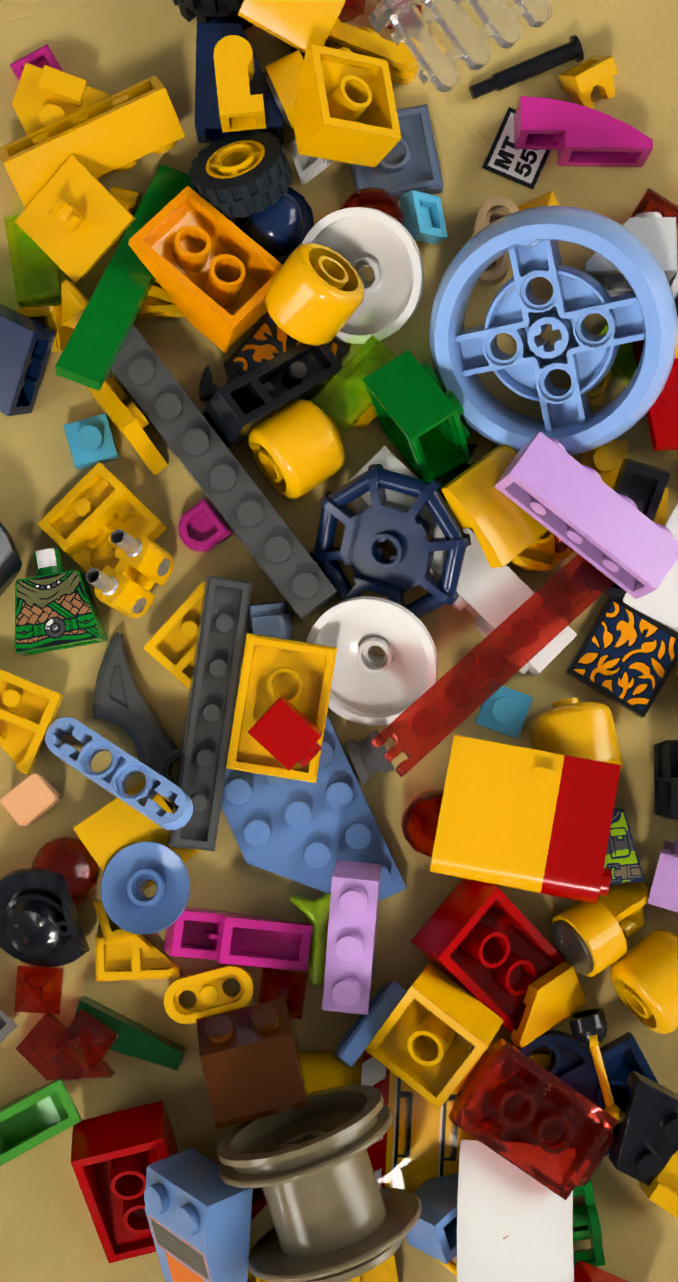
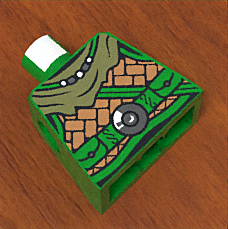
M59 548L35 551L33 555L37 576L19 579L15 584L16 653L29 656L107 642V634L85 574L80 570L64 571Z

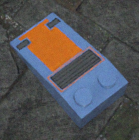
M193 1148L147 1165L146 1189L144 1191L145 1212L165 1282H247L253 1188H237L225 1184L220 1180L219 1176L221 1166Z

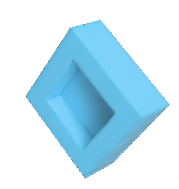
M411 190L399 197L403 215V226L415 241L437 244L448 238L440 196Z
M106 413L63 425L77 470L95 466L98 462L102 464L120 458Z
M489 682L474 724L518 739L533 697L497 683Z

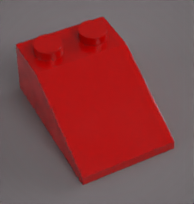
M464 878L410 941L436 968L502 1018L504 1022L501 1026L511 1035L514 1028H519L526 1008L523 1000L529 984L565 961L560 953L497 886Z
M163 1100L85 1119L73 1125L71 1165L108 1263L157 1252L145 1212L144 1191L146 1189L147 1165L178 1153L175 1136Z

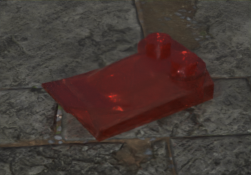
M503 1038L483 1053L458 1090L449 1114V1119L453 1124L564 1200H567L575 1187L586 1186L609 1151L615 1137L613 1128L618 1122L613 1115Z

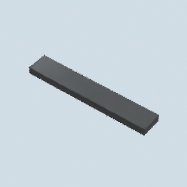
M207 575L205 578L176 785L191 798L193 814L190 821L184 827L177 830H169L168 845L172 847L215 851L252 582ZM173 802L172 814L179 808L175 802Z

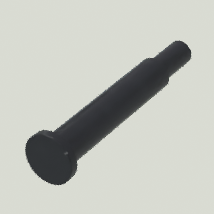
M573 35L566 44L492 74L491 78L470 86L471 97L476 99L495 90L501 91L574 59L577 62L583 61V49L578 37Z

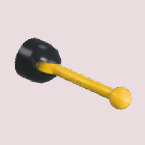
M594 1008L574 1013L568 1017L569 1026L574 1039L580 1044L590 1047L606 1105L603 1111L604 1118L609 1123H617L620 1108L614 1103L599 1048V1043L603 1041L607 1033V1021L604 1010L602 1008Z

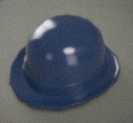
M287 187L288 191L278 199V202L268 206L264 211L251 214L249 217L235 219V225L282 265L290 254L302 244L305 236L314 226L311 207L304 196L290 187Z

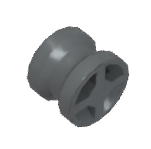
M378 730L368 733L367 738L360 742L351 740L344 743L361 784L370 781L371 776L381 771L387 774L394 770Z

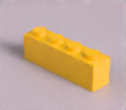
M154 75L0 147V159L26 208L71 155H74L98 180L99 177L111 171L123 172L132 168L137 163V159L152 152L160 154L172 149L176 145V141L185 137V134L166 88L157 76Z

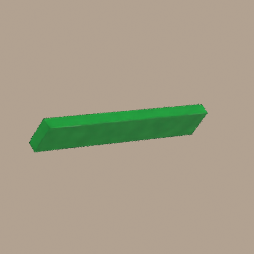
M160 164L134 214L136 219L126 229L55 365L56 375L98 391L101 389L155 281L153 275L128 245L129 239L185 187L189 186L194 190L189 174Z

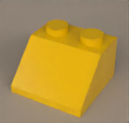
M312 43L309 44L306 48L292 112L298 154L373 168L380 163L402 139L388 60Z
M429 962L373 1037L365 1051L439 1110L488 1048L504 1020Z

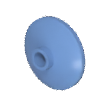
M156 842L131 844L120 850L105 868L100 889L102 904L109 918L125 931L141 935L163 931L177 921L188 903L190 877L187 867L181 857L165 845ZM154 881L157 891L152 897L148 898L144 894V886L147 882Z

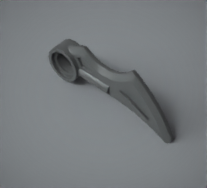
M116 633L110 641L98 672L93 702V718L110 721L121 727L133 741L138 760L176 784L171 776V767L176 760L180 759L181 749L177 748L146 702L130 666L123 635Z

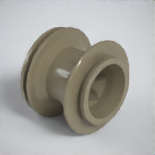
M346 1085L307 1094L309 1106L243 1122L226 1134L219 1142L217 1154L222 1163L219 1169L220 1180L229 1186L237 1188L262 1187L274 1227L258 1240L250 1252L247 1262L250 1272L255 1277L268 1282H344L360 1276L386 1261L397 1251L403 1242V1238L416 1225L422 1213V1202L419 1197L404 1189L379 1188L367 1152V1148L377 1142L387 1132L393 1122V1112L389 1107L383 1105L384 1100L379 1089L368 1085Z

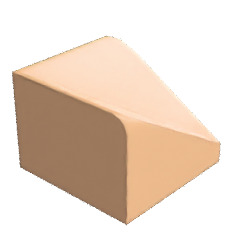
M33 773L1 798L0 802L17 824L24 827L36 822L58 804L64 795L42 776Z

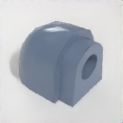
M286 601L249 604L246 623L247 633L290 640L293 628V612H287Z

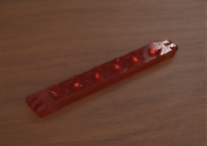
M577 554L375 736L370 743L377 749L384 745L390 737L396 744L382 757L390 763L403 751L408 758L403 760L395 771L400 777L404 776L615 582L581 555Z

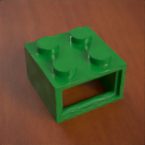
M407 350L362 379L380 429L420 480L430 482L434 479L438 481L471 459L466 442L471 436L459 417L464 414L463 408L451 390L444 393L440 389L438 377L427 361L419 363L412 353Z

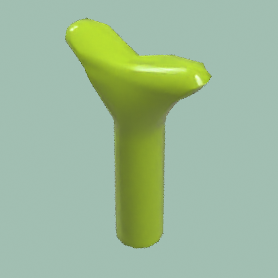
M326 893L315 900L301 894L289 896V900L305 914L310 925L313 926L309 951V983L312 985H324L327 924L331 893Z

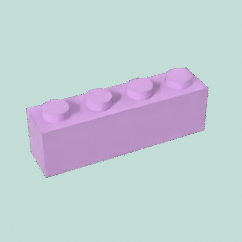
M542 432L537 433L522 446L494 485L497 490L635 599L657 590L678 558V541L673 538L668 528L650 520L638 510L633 500L615 492L602 481L601 476L594 469L580 464L566 452L565 447L558 440L547 437Z

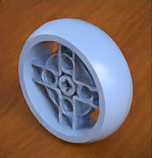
M559 205L540 206L511 213L494 221L473 236L460 249L446 269L433 300L429 323L431 359L441 389L444 393L448 390L454 393L464 411V414L460 415V417L472 429L497 445L511 447L515 452H519L524 444L537 433L542 432L545 436L558 440L570 456L588 452L607 444L628 431L645 416L656 402L668 380L675 359L678 341V320L673 293L664 271L651 251L637 236L612 219L590 210ZM558 241L578 244L603 256L622 273L634 292L610 297L605 288L592 276L577 268L562 265ZM509 252L514 276L494 296L486 313L484 325L464 329L465 312L475 284L482 273L494 261ZM543 277L551 283L553 295L550 299L541 300L533 294L531 290L533 278ZM594 313L602 315L608 322V332L603 335L591 334L585 326L586 316ZM547 324L552 325V331L560 330L561 336L554 345H550L549 338L543 340L541 337V333L547 328ZM507 333L515 339L517 343L516 353L506 354L498 348V334ZM644 340L638 367L627 387L614 401L592 414L588 391L597 386L607 375L616 359L619 345ZM554 369L566 371L571 378V387L567 389L556 388L550 381V371ZM494 371L500 381L513 392L527 399L540 401L543 420L528 417L504 405L488 391L477 374Z

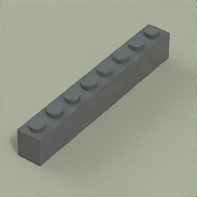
M132 325L110 372L303 623L337 597V590L140 332Z

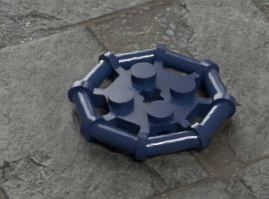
M373 464L368 467V471L337 490L325 492L320 499L322 505L315 547L314 550L310 551V556L317 562L322 572L337 590V597L340 602L349 598L360 597L364 590L388 597L389 600L408 609L418 619L445 604L453 605L459 597L456 590L466 548L471 545L470 534H465L439 491L441 485L434 479L427 482L384 469L381 464ZM385 488L416 497L417 499L411 507L387 501ZM370 491L372 506L358 514L347 507L348 503ZM426 505L445 537L434 538L432 536L430 524L420 515ZM339 520L345 525L342 545L336 548L333 547ZM387 539L391 540L397 548V554L392 555L390 560L384 558V550L378 548V542H384ZM447 550L441 579L438 580L430 574L434 551ZM336 560H342L345 566L350 565L355 573L352 578L356 583L353 588ZM420 585L429 592L408 605L404 603L403 593L411 587Z

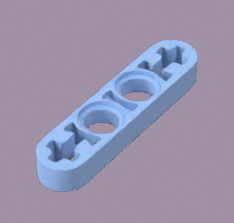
M59 718L48 727L45 742L47 748L54 755L160 827L167 830H177L184 827L190 821L193 814L192 800L173 782L74 718ZM65 734L73 735L84 747L78 752L69 744L63 743L61 741L62 737ZM101 751L111 752L112 760L109 767L102 772H93L91 768L93 757ZM135 773L145 774L146 784L143 790L135 795L126 794L125 783L127 779ZM156 793L169 802H175L179 807L174 814L165 812L160 805L153 801Z

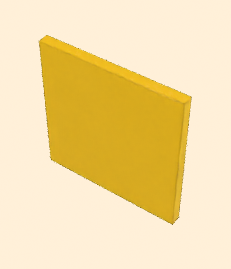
M71 155L14 222L75 284H79L136 218L74 155Z

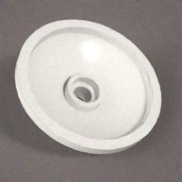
M367 207L341 209L318 221L307 233L302 244L316 243L338 252L356 269L364 284L363 302L335 338L346 343L368 344L385 339L399 331L410 320L417 309L424 285L423 261L418 246L411 234L392 216L380 210ZM366 265L371 267L374 272L371 282L365 280L362 274L363 268Z
M360 596L343 600L326 610L313 625L306 641L308 643L338 647L328 707L349 721L368 726H386L401 722L415 714L425 704L433 691L438 675V656L434 641L424 624L412 612L398 603L373 596ZM372 646L381 647L385 655H376L372 650Z

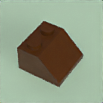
M286 997L196 1019L200 1059L217 1129L309 1106L297 1034Z

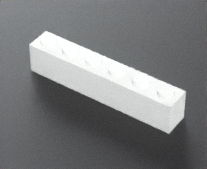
M384 446L351 480L368 471V467L373 464H381L384 469L414 478L417 477ZM385 488L387 501L411 507L417 499L416 497ZM370 491L349 503L357 513L372 506ZM426 505L420 515L430 524L432 536L434 538L445 537ZM469 528L462 529L465 534H470L471 545L466 548L456 591L459 597L452 606L459 612L465 608L477 620L473 624L475 629L490 643L497 639L509 651L505 658L520 673L525 674L529 671L533 676L539 674L577 634L507 565L491 568L475 534ZM386 540L393 548L397 549L391 540ZM447 550L434 551L430 574L438 580L441 579Z

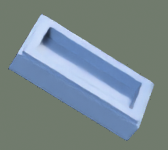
M396 981L384 983L370 1001L368 1015L361 1014L333 1050L332 1056L344 1066L352 1067L407 993V990Z

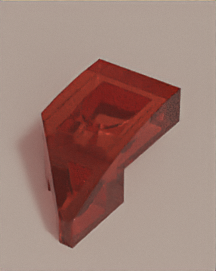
M45 1013L16 1048L46 1080L55 1081L62 1078L63 1081H74L79 1079L111 1078L115 1073L91 1046L82 1045L76 1038L69 1037L70 1031L53 1014Z

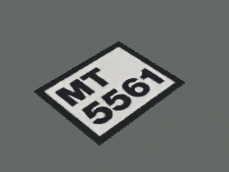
M509 107L482 168L534 189L550 150L515 149L514 115L516 110Z

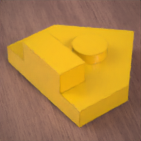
M25 63L12 106L26 135L109 97V94L88 86L87 81L47 65H44L42 69Z

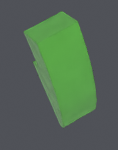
M62 1078L39 1087L0 1107V1166L82 1121Z

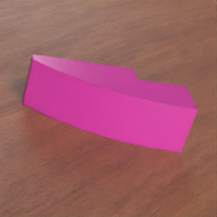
M520 96L514 115L515 149L557 150V166L643 167L653 149V140L634 127L606 113L575 103L551 98Z
M186 907L177 921L166 928L163 950L170 956L215 960L221 964L307 971L313 926L256 915Z

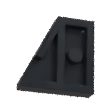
M632 1070L627 1080V1084L632 1089L628 1107H621L617 1122L618 1133L613 1138L609 1159L617 1170L649 1186L678 1149V1094Z

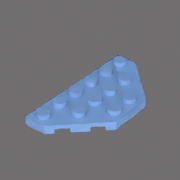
M328 716L326 717L316 783L226 769L221 808L246 863L328 894L331 893L332 875L337 860L382 864L379 901L407 889Z

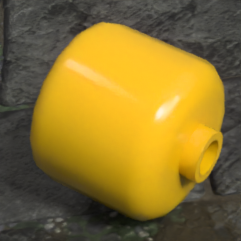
M316 243L301 244L290 254L272 279L268 294L265 297V306L276 325L290 337L303 344L319 346L331 342L363 302L364 284L356 269L338 252Z
M297 399L257 424L248 434L251 455L262 475L280 495L289 499L303 496L339 472L345 462V450L338 425L331 416L325 414L317 405L308 400Z
M576 697L566 698L552 703V709L538 714L530 721L528 731L532 749L621 765L622 769V754L612 712L607 705L599 702H579V698Z
M656 929L626 952L625 956L613 963L610 967V979L616 993L629 1011L647 1028L665 1035L678 1028V936L666 930Z

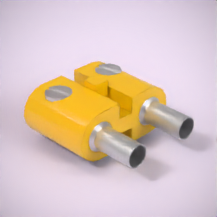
M116 529L112 532L110 539L113 544L118 546L113 556L120 560L115 569L106 565L102 572L96 568H91L87 571L85 578L88 583L95 586V595L101 602L128 618L136 619L143 616L155 600L156 596L149 592L153 585L156 583L163 587L174 568V559L169 552L143 533L132 532L127 534L122 529Z

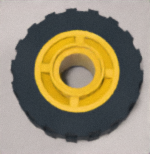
M258 129L254 131H240L235 134L231 133L211 142L208 147L203 148L198 153V156L191 162L192 167L189 169L190 180L195 192L229 220L249 217L251 214L260 213L268 206L274 205L282 195L286 194L288 191L287 187L292 182V173L280 139L275 137L274 133L269 131L263 132Z

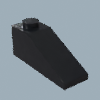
M300 343L218 388L202 415L228 449L247 439L248 434L257 424L297 399H306L342 373L344 367L327 344L313 346Z

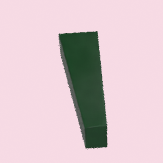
M85 995L79 1001L68 1035L72 1038L174 1070H178L186 1048Z

